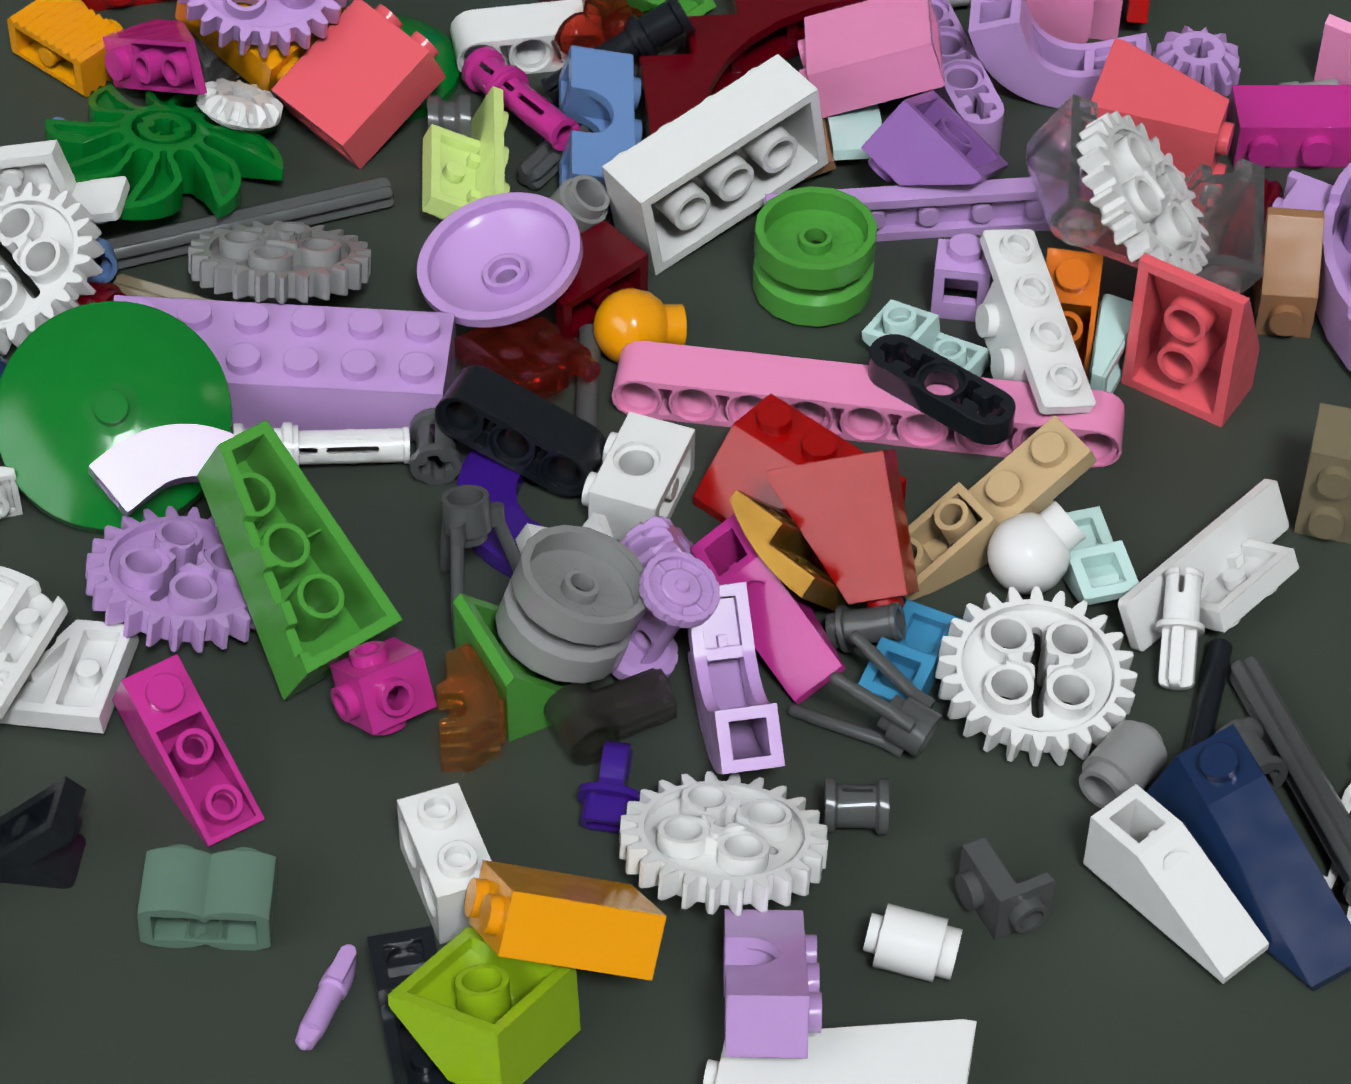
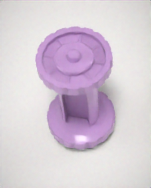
M679 551L659 553L654 558H651L642 570L643 572L639 578V592L646 609L636 630L632 633L619 667L612 672V675L628 685L646 688L659 685L663 680H666L678 661V646L674 641V636L680 627L691 628L692 626L697 627L704 624L719 605L721 596L719 594L720 586L718 581H716L715 574L702 560L695 558L689 553H681Z

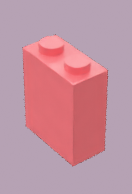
M354 0L340 15L338 24L332 23L328 28L327 37L324 39L319 37L271 90L294 118L361 170L444 80L446 75L434 59L439 54L438 50L427 38L417 31L411 36L402 31L403 24L382 4L373 9L363 0Z

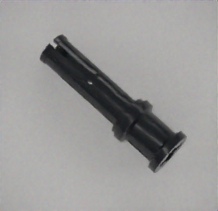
M666 0L640 17L634 14L628 17V21L624 23L625 30L609 38L594 49L633 54L634 61L639 56L658 55V49L683 33L690 36L696 30L679 1ZM562 68L540 79L546 91L550 92L559 86V76ZM558 90L549 95L557 108H559Z

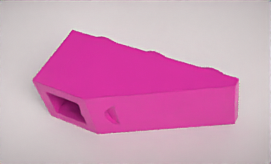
M153 19L102 36L106 49L105 66L116 88L195 95L207 93L195 40L183 21Z
M735 513L690 547L694 557L702 560L713 571L719 585L747 583L755 649L796 704H801L830 682L829 677L833 672L841 673L846 669L807 600L799 597L767 567L746 538Z
M178 654L120 681L112 698L119 715L139 753L207 848L265 820Z

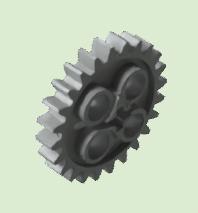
M253 221L252 226L246 227L234 223L232 224V230L216 227L213 228V234L200 233V239L191 240V246L188 247V273L191 274L192 281H200L201 288L214 287V294L233 292V299L249 296L255 302L277 301L279 304H284L287 299L295 298L300 302L308 303L309 297L330 300V293L346 296L348 295V289L360 290L361 283H368L369 276H371V249H367V242L358 241L357 235L344 236V230L342 229L325 231V225L310 227L304 224V222L275 221L271 225H264L261 222Z

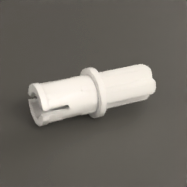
M1172 567L1165 570L1164 578L1166 579L1163 619L1156 623V630L1162 634L1158 683L1166 689L1183 691L1192 689L1194 686L1198 637L1204 635L1205 626L1199 622L1204 573L1201 570L1186 567L1185 585L1182 592L1184 578L1180 576V567Z

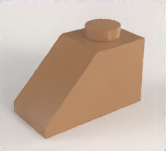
M1267 208L1253 283V317L1257 335L1310 338L1319 293L1324 211Z

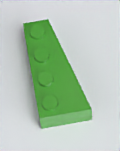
M267 420L217 445L198 472L197 477L283 701L332 674L329 665L349 657L350 650L355 646L370 641L383 642L403 619Z

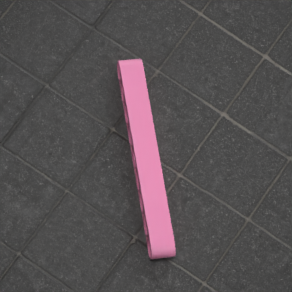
M635 341L627 344L622 349L611 396L613 404L617 409L627 415L630 411L659 420L731 428L737 420L772 393L848 441L1006 458L1056 415L1093 452L1097 462L1092 467L1112 465L1120 458L1125 418L1124 403L1118 396L1110 392L1091 389L1096 404L1090 413L1045 415L1040 413L1029 382L980 377L1007 392L1014 399L1016 405L1011 436L999 444L983 445L966 438L874 385L868 376V365L651 341ZM934 383L926 387L928 391L936 395H949L956 391L952 386L945 383Z

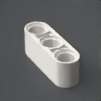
M560 0L472 9L456 16L450 26L456 63L461 73L467 57L476 49L485 46L493 47L501 53L506 65H514L526 74L553 72L562 68L571 45L595 48L605 42L597 8L586 0ZM483 63L480 64L483 70L490 75L492 74L489 67Z

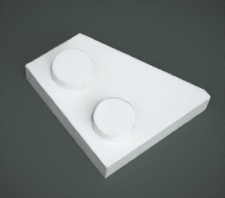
M76 619L56 637L55 644L43 652L6 714L0 720V724L104 734L115 706L112 698L120 681L127 675L139 643L138 634L129 638L124 637V623L107 626L102 621Z

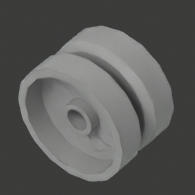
M565 524L541 529L526 541L512 578L502 597L495 615L498 636L513 657L538 674L556 681L580 684L604 679L619 667L632 633L636 630L646 609L639 592V578L644 566L631 550L615 538L594 529Z

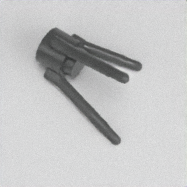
M477 485L455 486L444 492L440 499L442 528L439 570L442 573H447L451 569L452 640L454 642L453 601L460 593L464 594V548L476 547L485 543L488 539V533L494 527L513 572L520 558V553L506 523L504 503L500 501L490 502L487 489Z
M852 632L850 640L907 699L905 700L899 695H895L890 703L838 672H833L829 680L832 684L847 692L848 695L881 714L882 716L877 726L886 731V734L797 705H790L787 713L791 717L881 747L899 759L905 751L917 758L930 742L943 717L931 709L936 700L920 691L860 632Z

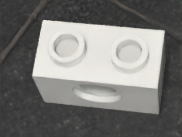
M629 411L619 433L611 432L606 440L602 456L603 464L599 472L591 471L585 481L581 501L582 505L588 507V518L593 512L606 515L613 537L617 540H622L627 536L626 532L638 523H644L653 516H663L670 519L694 471L695 429Z

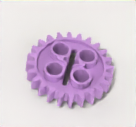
M178 0V3L187 4L186 18L188 21L201 19L200 34L202 36L208 35L215 30L219 32V47L223 48L233 39L239 41V55L244 56L250 45H258L261 57L267 58L269 48L272 45H277L284 56H289L290 42L295 40L302 48L307 50L310 48L311 33L323 39L327 37L328 23L338 24L341 7H346L347 0ZM237 3H248L252 6H240Z
M167 506L165 517H158L151 510L143 509L141 522L129 516H122L121 529L107 525L104 529V539L94 538L92 553H87L86 595L93 596V611H106L105 624L107 626L124 622V637L129 638L142 632L146 634V646L148 647L153 646L160 639L168 640L172 652H176L182 642H190L197 653H202L204 641L211 640L216 646L224 650L227 649L228 636L231 635L237 640L247 642L249 640L250 628L256 630L213 516L208 520L200 518V512L197 507H192L187 516H179L173 506Z

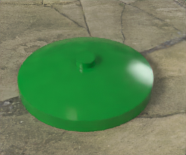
M126 301L94 302L66 310L52 317L36 328L19 345L8 361L0 379V454L5 467L14 468L16 480L14 481L21 493L35 507L52 519L85 532L104 534V529L107 525L121 529L122 516L124 515L88 474L89 465L113 446L136 433L172 424H198L232 433L233 416L229 388L223 370L211 349L195 331L182 321L157 308ZM200 483L174 485L160 491L129 517L141 522L143 509L151 510L158 517H165L167 506H173L178 515H180L195 504L204 495Z

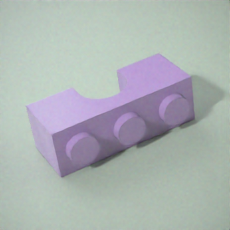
M724 909L723 991L725 997V1057L808 1059V1033H821L822 992H819L820 967L819 963H817V935L805 934L803 910H767L766 913H761L758 910L743 909L741 916H735L731 909Z

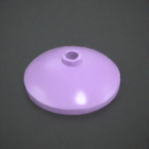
M523 192L491 195L459 208L446 217L431 232L419 254L417 279L429 306L435 312L455 313V323L479 328L506 326L526 320L540 313L554 303L568 289L581 266L583 241L573 216L556 201L541 195Z

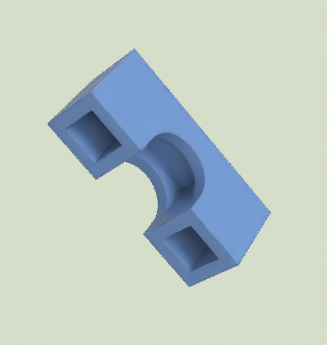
M570 46L559 76V110L568 117L573 118L576 123L590 128L593 133L571 130L559 162V186L567 179L575 178L578 175H589L600 181L606 188L602 166L619 153L641 142L642 120L635 119L634 109H637L640 101L642 83L641 78L634 77L633 54ZM610 203L608 206V213H612Z

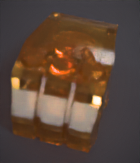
M469 643L446 653L447 679L436 685L438 710L449 709V716L439 721L442 772L464 771L467 773L490 760L501 759V745L505 744L503 698L498 695L491 675Z

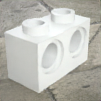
M458 783L397 800L400 848L439 944L450 942L467 926L473 928L469 924L470 917H466L464 910L467 887L473 877L479 878L483 860L491 861Z

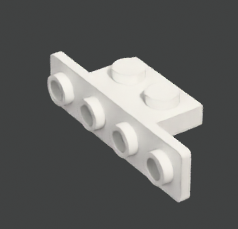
M57 139L0 146V202L4 201L5 191L8 186H12L22 195L28 182H32L40 191L47 184H51L60 194L66 190L77 202H80L94 217L92 219L94 224L116 221L121 217L130 189V184L125 176L93 179L76 183Z
M1031 229L984 230L980 243L993 282L983 304H980L976 310L975 324L977 333L981 338H984L991 357L990 367L993 379L1029 382L1038 409L1042 414L1092 412L1096 401L1035 232Z
M1263 479L1119 599L1118 608L1131 649L1143 652L1162 635L1156 630V623L1163 619L1166 584L1164 577L1165 570L1168 568L1180 567V576L1184 578L1182 592L1185 585L1186 567L1198 569L1204 573L1199 622L1209 630L1224 633L1237 625L1243 616L1264 598L1273 594L1278 589V586L1299 569L1294 548L1271 544L1289 528L1287 514L1276 480Z

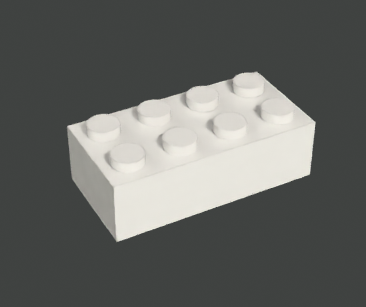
M777 54L758 67L752 68L744 76L716 94L708 96L700 104L677 119L661 126L655 133L630 149L619 153L602 166L607 193L610 197L614 226L619 232L648 253V269L655 276L764 206L765 194L783 193L828 164L818 89Z

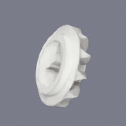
M224 78L217 79L216 82H205L207 93L198 95L196 100L198 107L210 119L225 127L241 131H261L274 127L280 123L283 104L276 99V95L271 91L261 90L257 84L249 85L243 83L240 79L237 82L228 81Z

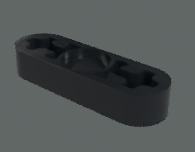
M899 334L884 335L871 344L869 349L868 376L877 387L976 443L995 445L1004 442L1011 436L1016 405L1014 399L1007 392L907 336ZM934 383H945L952 386L956 391L949 395H936L928 391L926 387Z

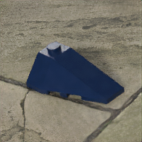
M1234 724L1178 754L1148 789L1147 793L1186 826L1269 942L1266 952L1312 991L1350 972L1351 923Z

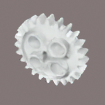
M1118 111L1112 114L1107 112L1086 125V128L1079 133L1082 140L1076 144V147L1083 155L1077 159V163L1088 173L1087 176L1082 178V182L1093 190L1095 196L1090 199V202L1100 209L1102 225L1108 226L1114 232L1115 244L1120 245L1123 243L1127 247L1128 259L1131 262L1140 259L1146 253L1195 275L1201 272L1202 267L1208 264L1205 255L1210 252V248L1203 239L1208 237L1209 233L1198 221L1204 215L1193 205L1192 200L1196 195L1187 188L1185 174L1173 165L1171 153L1164 155L1160 150L1159 139L1156 136L1149 139L1145 126L1142 123L1135 126L1130 115L1122 118Z
M28 182L22 195L12 186H8L5 191L4 201L0 202V242L12 254L15 262L40 290L39 296L35 298L33 293L22 283L17 272L0 255V354L2 356L7 354L12 343L18 348L28 335L52 317L80 306L76 302L80 295H94L96 290L87 282V278L100 275L103 272V269L93 260L105 253V249L96 241L102 232L92 222L94 217L69 192L65 190L60 194L51 184H47L40 191L32 182Z
M1034 586L1030 599H1022L1015 587H1009L1006 602L1004 603L989 592L985 596L982 609L974 604H967L963 620L953 618L948 636H943L935 672V678L941 679L938 697L943 700H951L947 715L949 719L967 717L963 735L966 738L979 732L986 735L983 750L989 752L1001 743L1007 746V761L1012 762L1020 750L1027 751L1032 765L1038 767L1043 753H1050L1058 766L1064 765L1068 749H1071L1079 758L1084 760L1088 757L1092 743L1098 746L1120 721L1125 720L1126 715L1130 713L1135 694L1133 689L1137 680V673L1129 670L1134 657L1133 652L1119 650L1124 636L1123 633L1111 632L1104 634L1108 616L1103 614L1091 620L1085 616L1088 602L1085 600L1079 602L1072 609L1066 607L1065 593L1063 591H1059L1052 602L1044 601L1040 587ZM1033 633L1040 636L1041 642L1037 672V683L1039 687H1042L1038 699L1040 718L1034 717L1031 709L1035 679V667L1030 663L1034 651Z
M707 771L705 781L700 782L695 781L688 774H681V785L676 786L662 779L658 784V793L642 789L639 802L629 801L627 803V815H621L619 858L626 860L625 872L627 874H639L638 886L641 889L658 886L657 899L661 901L678 895L682 897V909H688L696 902L705 903L707 913L713 915L720 905H728L735 916H741L743 905L751 904L761 913H766L768 910V900L772 899L787 907L791 904L792 893L807 896L810 883H820L822 869H826L828 828L827 825L819 824L820 812L818 810H805L806 798L795 797L786 799V786L782 785L769 791L763 789L764 778L759 777L750 784L741 783L739 773H732L727 781H719L712 771Z

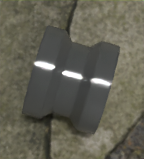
M438 95L428 96V129L431 124L472 138L471 95H459L454 101H444Z

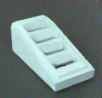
M1111 294L1103 295L1100 301L1088 380L1091 389L1113 393L1121 380L1133 305L1132 301Z

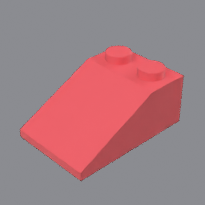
M1144 253L1139 259L1121 383L1222 428L1253 386L1260 345L1250 298Z

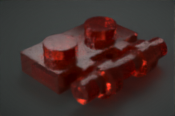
M532 316L515 323V328L510 325L476 328L454 338L455 357L465 365H480L488 368L542 398L568 388L569 377L579 376L585 382H592L601 372V365L591 358V351L577 340H566L563 338L560 329L544 317L536 318Z

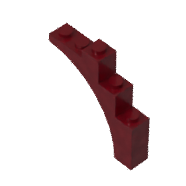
M730 0V14L688 16L696 32L690 36L686 34L685 54L639 56V78H641L642 83L640 107L645 138L655 133L661 126L677 119L700 104L708 96L716 94L744 76L752 68L758 67L775 55L779 54L784 60L799 55L798 40L805 39L804 17L867 0Z

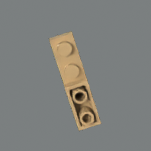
M1054 415L969 490L958 482L908 526L919 592L903 595V597L911 601L923 597L988 563L987 550L989 540L997 526L1018 513L1034 512L1040 514L1054 502L1053 500L1097 462L1093 452Z

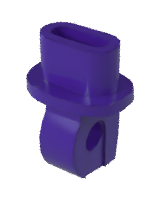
M606 740L601 758L598 782H587L578 787L577 800L583 804L580 819L582 827L594 831L620 834L621 815H627V803L629 801H640V792L628 787L633 758V749H631L630 743Z

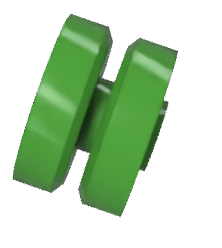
M808 186L791 189L768 200L757 214L755 225V259L752 287L758 302L774 317L803 326L822 327L838 324L860 313L871 299L877 223L871 210L855 196L834 188Z

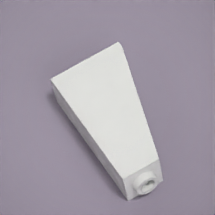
M955 1019L822 1028L821 1033H808V1059L725 1057L724 1040L720 1061L711 1059L707 1061L703 1084H968L977 1021Z

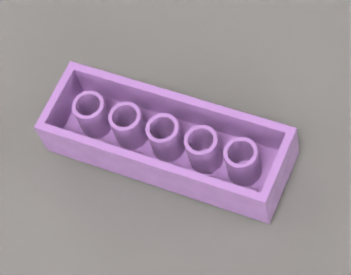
M114 295L113 301H126L157 308L182 321L201 337L218 360L228 384L233 416L232 431L233 423H242L245 429H249L265 420L270 423L272 428H281L283 422H292V425H298V430L409 427L410 441H414L411 437V421L413 417L422 410L436 408L455 378L457 365L455 313ZM432 424L430 432L435 437V425Z

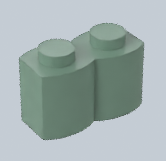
M175 844L146 851L137 911L140 942L157 947L178 949L198 947L205 944L224 950L256 951L271 947L278 890L276 856L250 847H238L233 850L210 854L184 844Z

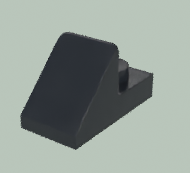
M66 776L0 817V883L67 889L74 885L86 845V839L79 833L82 825V818L79 816L86 792L84 787Z

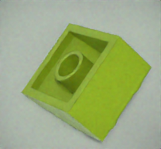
M468 926L388 994L389 1007L446 1079L455 1084H523L581 1030L576 969L499 957L474 928Z

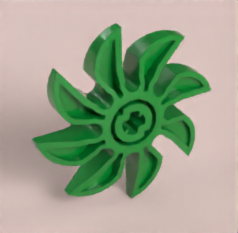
M112 84L99 88L90 95L88 99V122L45 119V141L57 139L76 183L119 176L127 178L130 189L120 217L122 220H154L173 215L182 209V194L194 195L195 198L203 201L217 218H222L236 210L241 202V178L283 181L282 156L270 141L261 136L276 130V126L261 131H241L225 127L210 119L198 107L196 103L198 95L149 90L146 92V106H136L125 99Z

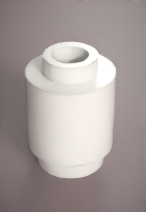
M888 903L885 916L872 913L863 951L875 954L872 965L874 968L932 983L934 976L950 980L963 929L948 926V918Z

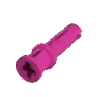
M485 46L478 48L464 61L462 80L468 88L474 92L484 93L485 97L492 86L503 89L504 111H511L527 126L545 138L556 150L564 151L571 130L580 131L579 124L573 118L565 115L549 100L531 88L526 73L517 66L506 65L503 55L493 47ZM483 63L489 67L492 74L490 75L483 70L480 64Z

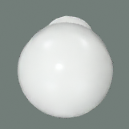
M1054 501L1040 514L1034 512L1018 513L997 526L988 544L987 557L989 567L996 580L1008 590L1009 587H1015L1019 594L1031 595L1034 586L1040 587L1043 593L1057 585L1068 569L1071 559L1070 550L1084 540L1086 536L1063 508Z

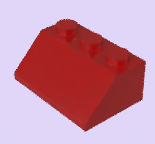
M770 393L732 425L693 495V504L722 523L734 514L730 498L737 489L778 508L791 518L768 483L766 470L863 454L865 452ZM900 475L901 486H902V492H903V498H904V504H905V493H906V482H907V479H906L905 477H903L902 475ZM813 553L809 561L828 574L816 554Z

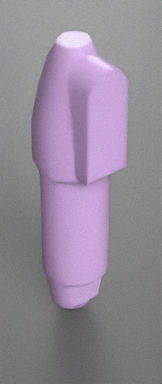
M346 944L340 948L333 963L326 969L318 984L319 989L299 1025L295 1039L299 1049L305 1051L312 1050L318 1041L322 1039L341 1001L347 996L353 984L357 968V952L353 945Z

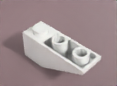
M1137 784L1133 785L1091 816L1083 864L1221 983L1227 982L1268 950L1269 942L1183 822Z

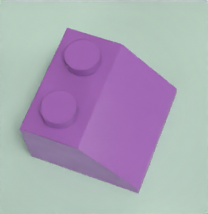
M934 90L903 100L861 147L871 157L868 161L871 168L885 181L890 183L895 181L900 186L975 185L1003 172L1009 165Z

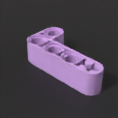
M931 0L940 27L945 86L933 90L999 154L1005 112L1003 102L950 3L947 0Z

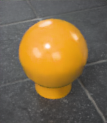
M635 288L621 289L610 294L598 307L593 323L594 337L600 350L616 363H619L622 349L627 344L635 341L685 345L687 335L685 308L682 304H663L658 297L648 291Z

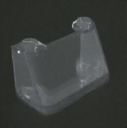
M1073 94L1027 143L1026 166L1050 231L1055 237L1063 240L1066 244L1078 246L1138 268L1139 259L1131 262L1128 259L1127 247L1123 243L1116 245L1114 242V232L1108 226L1102 225L1100 209L1090 202V199L1095 196L1093 190L1082 182V178L1087 176L1088 173L1077 163V159L1083 155L1076 147V144L1082 140L1079 133L1086 128V125L1097 119V103ZM1241 158L1235 163L1234 172L1212 175V167L1202 163L1189 177H1185L1187 188L1196 195L1192 203L1204 215L1198 221L1209 233V236L1203 239L1210 248V252L1205 255L1208 264L1203 266L1202 271L1196 275L1241 294L1255 284L1263 276L1265 167Z

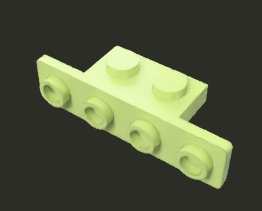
M492 86L471 120L472 138L434 124L430 125L423 137V212L444 220L459 208L473 201L491 195L510 192V185L505 182V167L509 158V148L504 146V132L508 124L509 114L507 111H504L503 89Z

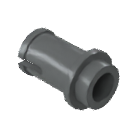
M899 602L850 610L847 605H841L836 608L835 612L826 615L825 630L835 649L841 648L844 653H850L854 651L856 646L850 640L852 632H860L870 643L879 642L881 637L901 641L906 637V619Z

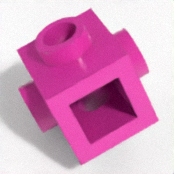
M395 637L383 642L370 641L357 645L350 650L349 657L329 665L335 687L331 689V698L338 715L343 721L349 722L371 735L395 733L406 726V720L437 707L422 650Z

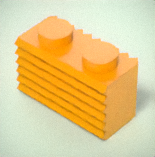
M35 0L7 19L12 52L73 90L89 98L91 92L98 90L99 86L104 87L107 81L112 82L113 79L105 66L106 49L102 36L123 30V27L117 21L107 18L103 19L100 13L96 15L81 0Z

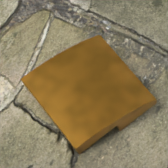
M736 489L730 498L735 516L746 538L767 567L787 587L805 600L836 611L838 606L846 605L847 601L832 578L809 561L814 551L793 519L778 508Z

